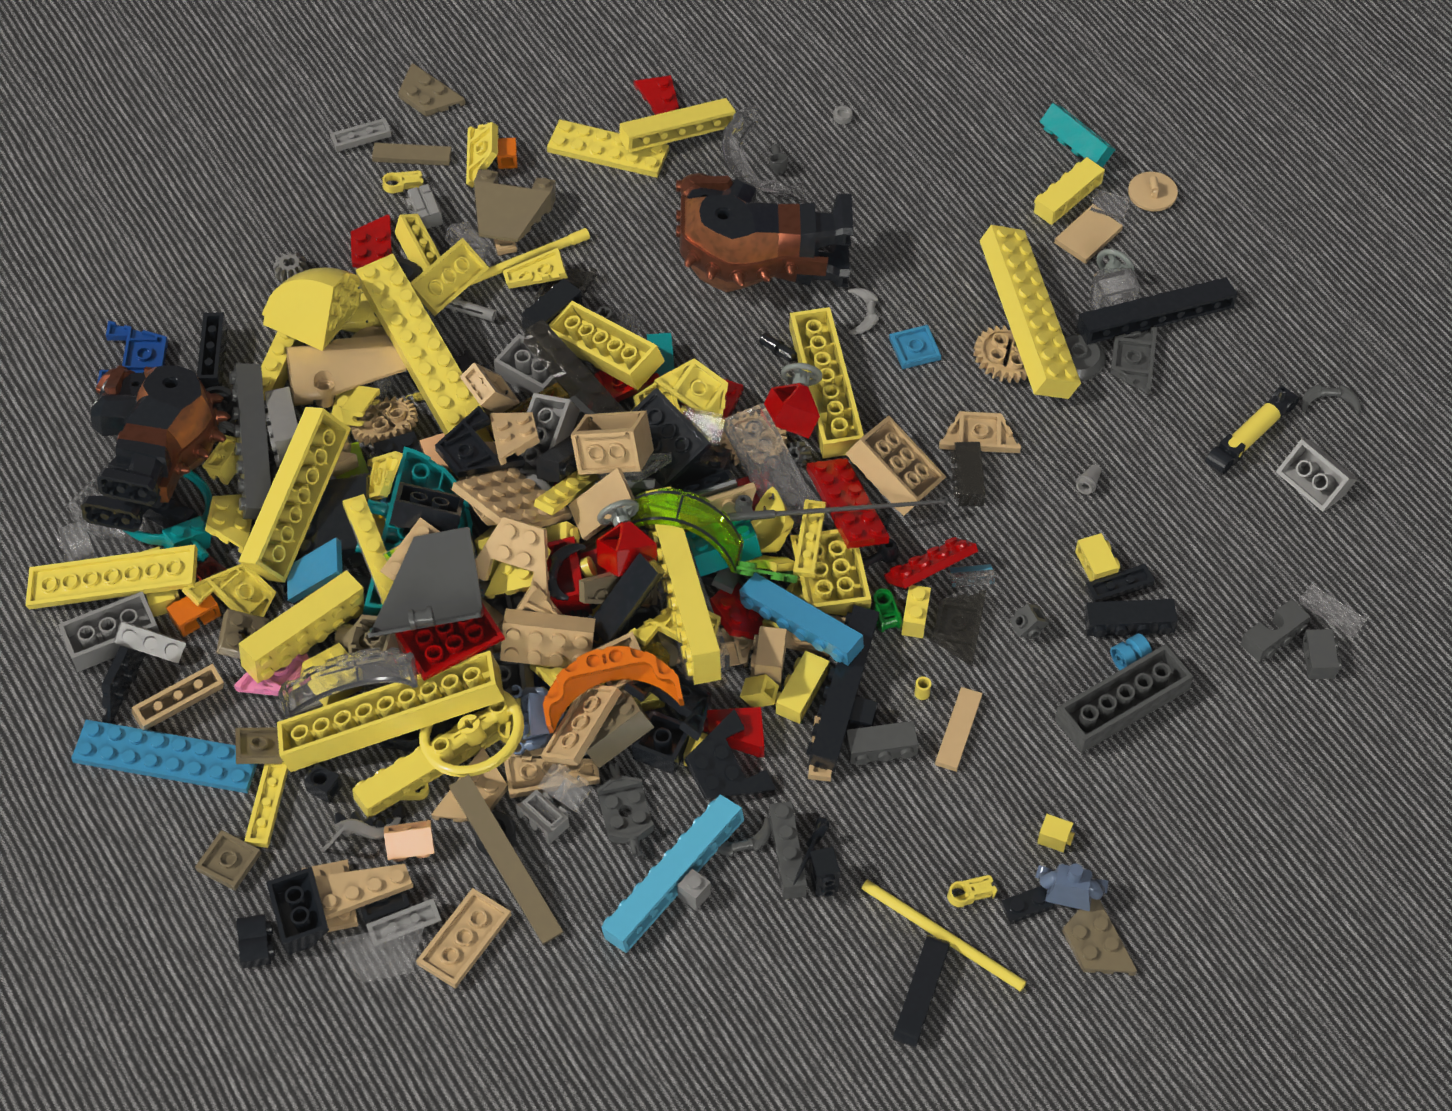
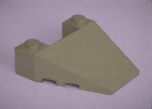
M479 169L474 179L479 237L519 242L531 230V226L534 223H539L541 217L552 210L556 200V180L536 178L531 189L498 184V172Z

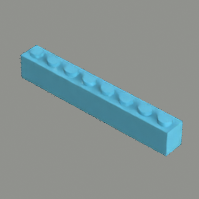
M721 794L716 800L711 801L707 810L694 820L691 828L679 837L678 842L673 848L665 852L663 859L650 869L647 877L634 887L630 896L621 901L618 909L612 916L605 919L601 927L604 938L627 953L678 896L677 885L692 869L699 872L717 852L718 848L744 821L742 807Z

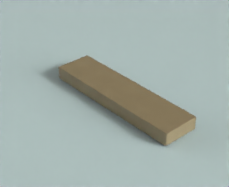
M374 143L372 162L449 166L452 148L451 146Z

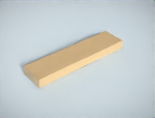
M961 687L935 761L936 766L957 772L983 693Z

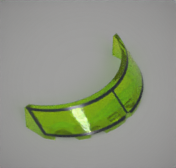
M662 488L658 489V491L643 492L636 495L635 501L639 503V510L630 518L634 525L640 527L651 524H664L691 531L715 547L725 559L731 572L736 573V566H739V562L742 560L744 540L741 533L739 534L731 523L727 513L711 505L710 500L692 492H683L680 489Z

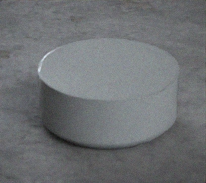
M847 106L836 107L833 111L834 121L838 124H848L852 120V110Z

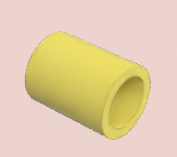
M919 677L915 684V697L919 700L928 699L931 681L927 677Z

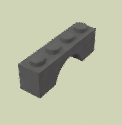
M792 801L769 804L768 818L777 853L783 900L806 897L807 883L804 870L795 885H793L802 863V855Z

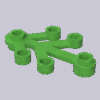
M740 561L739 566H736L737 574L753 576L756 572L762 577L764 574L771 575L772 580L797 583L798 576L793 575V571L778 573L756 569L757 563Z

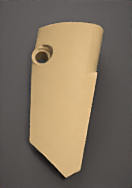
M388 335L335 339L323 351L310 345L286 347L288 381L294 406L310 405L315 400L317 406L328 408L334 405V396L407 371Z

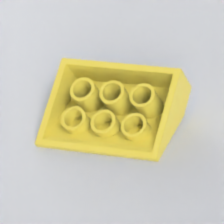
M838 529L822 531L815 578L799 576L804 601L824 613L846 616L847 612L852 613L854 605L870 609L872 599L859 547L848 549ZM799 534L790 535L794 557L796 556Z

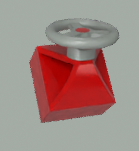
M788 364L782 368L781 376L791 385L772 387L761 410L773 426L809 439L820 418L809 386L819 383L823 378V374L820 369L810 364ZM793 370L795 375L791 377L787 372Z
M632 499L614 502L603 508L597 516V521L600 524L614 525V528L597 539V565L617 577L624 575L639 553L650 556L657 561V544L631 522L630 518L639 510V503ZM607 514L612 515L610 519L604 518Z

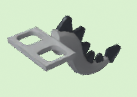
M399 804L391 812L394 818L387 817V825L382 820H377L376 825L373 826V819L371 817L361 821L356 811L351 814L349 819L340 812L335 813L334 826L338 831L320 851L323 853L341 833L345 837L354 833L369 839L384 838V826L398 825L401 819L406 817L404 806Z

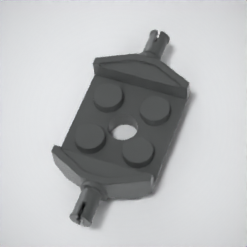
M612 763L609 765L612 778L597 788V796L609 841L616 844L628 843L631 847L632 856L637 857L636 850L638 856L642 854L639 845L640 840L648 837L654 831V823L650 816L642 779L622 776L619 764L614 763V769ZM623 809H628L632 812L628 817H622L619 813Z

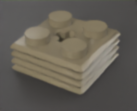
M227 609L223 615L216 653L240 659L238 643L244 640L241 633L248 637L268 624L270 619Z

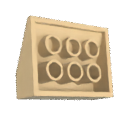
M887 416L860 438L845 453L851 462L864 473L865 477L891 503L921 501L946 478L942 471L890 416ZM914 506L894 508L904 516Z

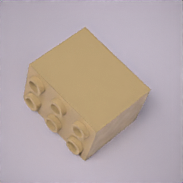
M647 410L585 414L571 434L578 475L611 473L616 468L621 469L622 472H638L642 470L654 451Z

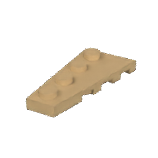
M405 864L315 876L326 920L413 888V883Z

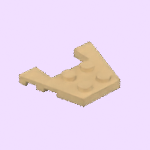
M502 517L475 559L478 579L484 581L489 579L493 559L533 571L531 584L533 580L536 581L550 598V591L548 590L549 571H547V529L510 517Z

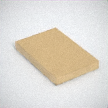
M1091 205L1055 238L1054 243L1086 264L1122 231L1123 225Z
M616 468L568 504L582 539L589 540L607 526L597 521V516L603 508L620 500H635L621 469ZM607 514L604 518L610 519L612 515Z

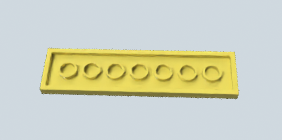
M195 545L29 567L25 606L28 609H37L126 597L139 592L148 594L183 589L186 586L195 587L198 548Z

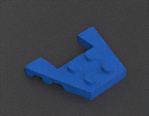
M108 321L106 330L107 341H126L122 366L126 367L127 370L143 373L145 367L154 368L165 365L168 346L167 336L145 330L142 332L133 330L131 326L124 325L123 327L116 325V322ZM99 370L98 382L109 370Z

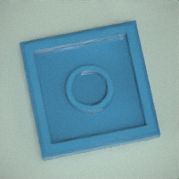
M928 325L889 334V340L902 369L941 360L942 355Z

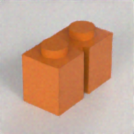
M212 595L207 597L199 606L186 596L181 600L174 601L166 608L170 620L182 637L200 628L196 621L197 618L206 625L221 616L218 603Z

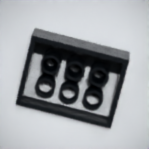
M368 476L330 479L301 544L300 558L336 537L341 540L342 560L359 553L355 552L357 539L342 503L343 500L364 494L368 503Z

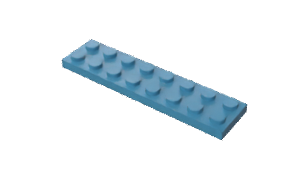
M87 719L71 758L73 763L242 793H248L257 764H236L235 745Z

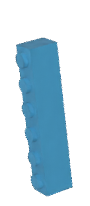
M756 572L739 590L740 600L745 608L756 611L765 620L770 619L777 623L780 628L795 634L799 640L812 644L816 650L829 654L837 662H842L848 666L864 648L863 635Z

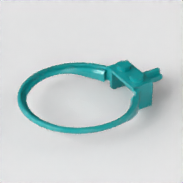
M190 471V473L185 474L183 477L192 481L202 492L205 501V510L202 517L198 516L162 530L163 534H151L138 530L136 532H124L143 543L163 546V549L195 545L198 548L197 561L203 563L209 557L205 549L210 548L211 534L205 531V526L213 496L207 483L198 474Z

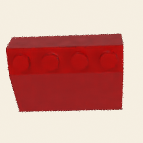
M484 605V615L479 618L395 633L401 651L415 658L414 665V660L405 656L414 669L416 666V672L423 681L505 640L504 635Z

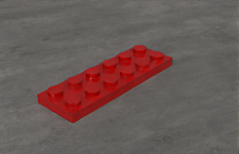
M847 458L807 463L806 470L822 501L826 502V508L872 505ZM875 509L829 512L848 549L889 543L890 536Z

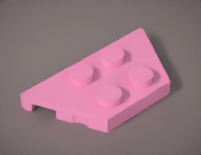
M307 653L297 655L287 667L280 668L274 672L271 678L263 680L258 684L246 672L234 685L235 690L245 693L284 696L283 688L300 677L302 663L308 660L309 656ZM291 685L290 687H288V688L286 689V693L290 690V688H291L293 685Z

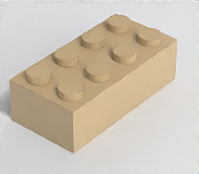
M506 609L502 628L505 640L501 641L500 661L566 668L577 660V657L592 651L596 619Z

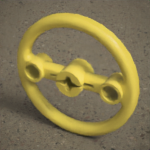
M503 690L504 701L490 705L489 710L480 717L472 714L462 717L458 722L459 731L448 738H436L432 746L430 744V735L433 725L421 728L419 742L422 753L428 763L439 772L456 777L481 775L500 766L513 754L523 736L524 716L516 699L510 693ZM511 715L513 716L514 724L511 736L505 746L494 756L473 765L459 766L447 763L453 758L454 750L465 743L469 746L481 744L486 737L485 729L496 722L499 724L506 723L510 720Z

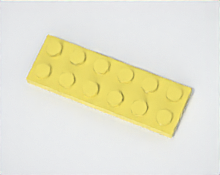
M559 119L547 145V152L658 178L669 152V145L662 144L628 153L620 140V133Z

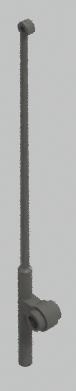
M740 495L735 501L736 512L723 514L730 521L772 519L777 516L932 504L946 505L948 497L940 496L939 500L785 511H753L751 498L747 495ZM720 514L698 515L697 517L698 524L727 522Z

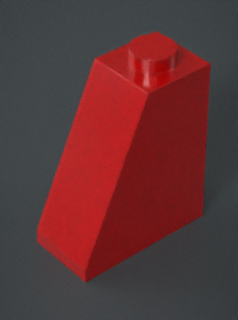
M761 707L707 710V719H705L703 731L708 732L709 735L735 709L745 729L726 739L730 748L764 758Z

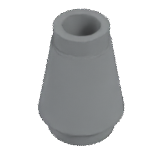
M1091 465L1077 478L1076 488L1080 493L1090 494L1095 491L1101 474V468L1097 465Z

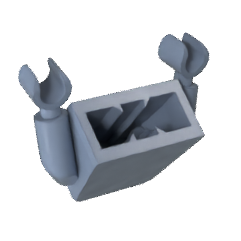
M513 685L511 690L520 692L518 695L512 696L515 699L521 698V710L524 716L522 740H526V743L520 742L519 744L522 746V749L519 752H514L515 755L520 756L526 749L532 751L546 747L554 733H550L547 728L543 709V702L548 694V690L544 687H525V689H521L519 685ZM564 712V713L562 714V716H561V718H560V720H559V722H558V724H557V726H556V729H557V727L559 726V724L561 723L562 719L564 718V716H565V714H566L567 712Z
M1075 863L1070 866L1059 864L1055 871L1039 865L1035 878L1039 879L1041 886L1047 889L1045 902L1090 911L1092 899H1100L1104 893L1107 894L1109 881L1093 879V872L1091 870L1083 869L1081 865Z

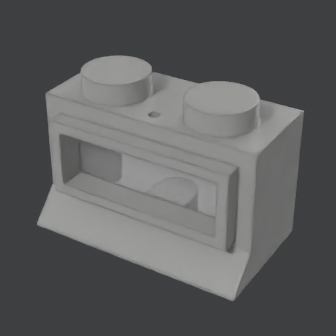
M536 789L525 800L516 804L517 815L520 818L524 815L528 817L530 826L535 831L540 828L545 833L546 842L550 845L569 828V814L563 807L559 806L557 808L553 805L552 798L546 792L541 794Z

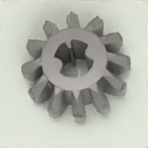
M290 251L287 255L282 253V257H276L273 269L277 280L283 283L297 273L308 270L306 259L301 257L299 252L293 255Z

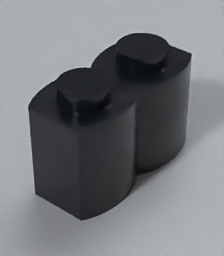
M265 914L237 918L238 949L242 968L271 964V957L275 956L274 943L270 942L269 935L273 934L272 921H268Z

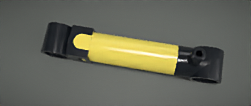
M1283 385L1278 387L1269 401L1232 435L1228 434L1220 442L1219 446L1214 447L1210 451L1205 463L1222 475L1227 473L1243 457L1244 452L1285 413L1289 414L1295 408L1300 397Z

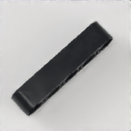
M927 935L894 1032V1041L917 1047L948 954L949 941Z

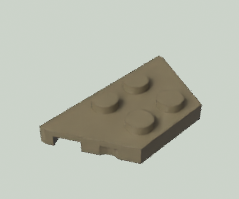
M413 63L410 65L398 92L401 100L424 116L447 111L449 106L455 104L465 105V99Z
M1092 899L1090 911L1079 909L1062 930L1082 971L1089 973L1102 972L1104 974L1122 972L1128 973L1129 976L1136 975L1137 969L1100 899Z

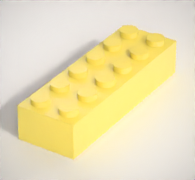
M571 301L545 328L554 345L582 360L592 363L596 368L636 390H639L665 362L657 345L574 301Z
M346 570L238 643L241 666L257 684L263 680H268L275 671L287 667L297 655H304L312 646L323 642L328 635L335 630L337 631L340 625L349 622L351 619L358 618L364 609L363 587Z

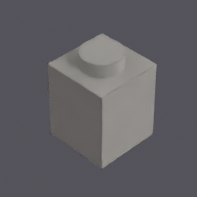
M692 869L677 885L678 898L696 911L711 895V882Z

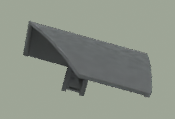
M469 527L420 535L413 538L373 627L367 632L368 638L474 619L484 615Z

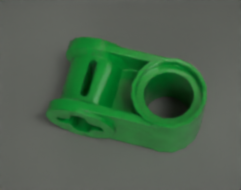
M878 589L873 596L872 610L880 612L877 621L879 632L883 633L886 629L895 627L898 629L902 628V617L897 609L893 594L888 589Z

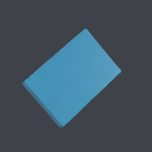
M336 537L293 563L287 577V597L289 602L293 604L343 573L341 540Z

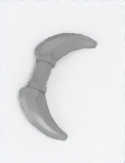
M851 288L848 289V293L862 298L867 306V313L863 322L856 328L848 331L849 334H860L870 330L879 320L878 315L875 313L878 297L867 289Z

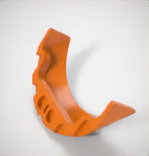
M609 646L605 649L589 651L577 657V660L565 669L563 668L556 676V680L550 687L547 696H545L543 709L547 728L550 733H554L562 714L578 696L594 686L615 680H636L649 683L668 693L680 706L685 704L678 675L663 661L647 651L644 652L627 646Z

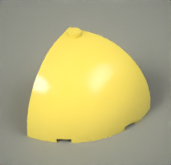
M314 268L297 273L280 284L270 295L262 313L264 316L263 325L323 351L360 308L361 290L358 289L361 284L357 275L337 268Z

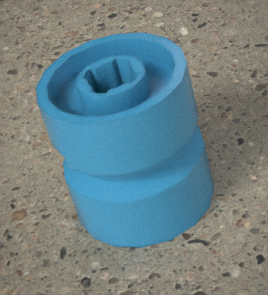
M1139 633L1128 638L1126 643L1121 642L1110 650L1112 660L1119 670L1152 652L1147 639Z

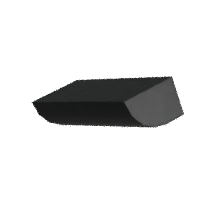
M639 553L593 616L596 619L595 632L606 644L620 636L665 574L664 569L654 558Z

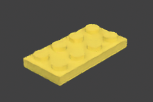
M461 238L411 281L410 284L420 301L435 317L484 274L489 267L471 246Z

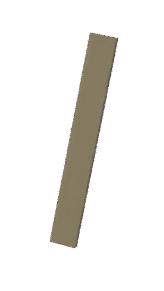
M470 775L449 785V789L542 945L563 934V930Z

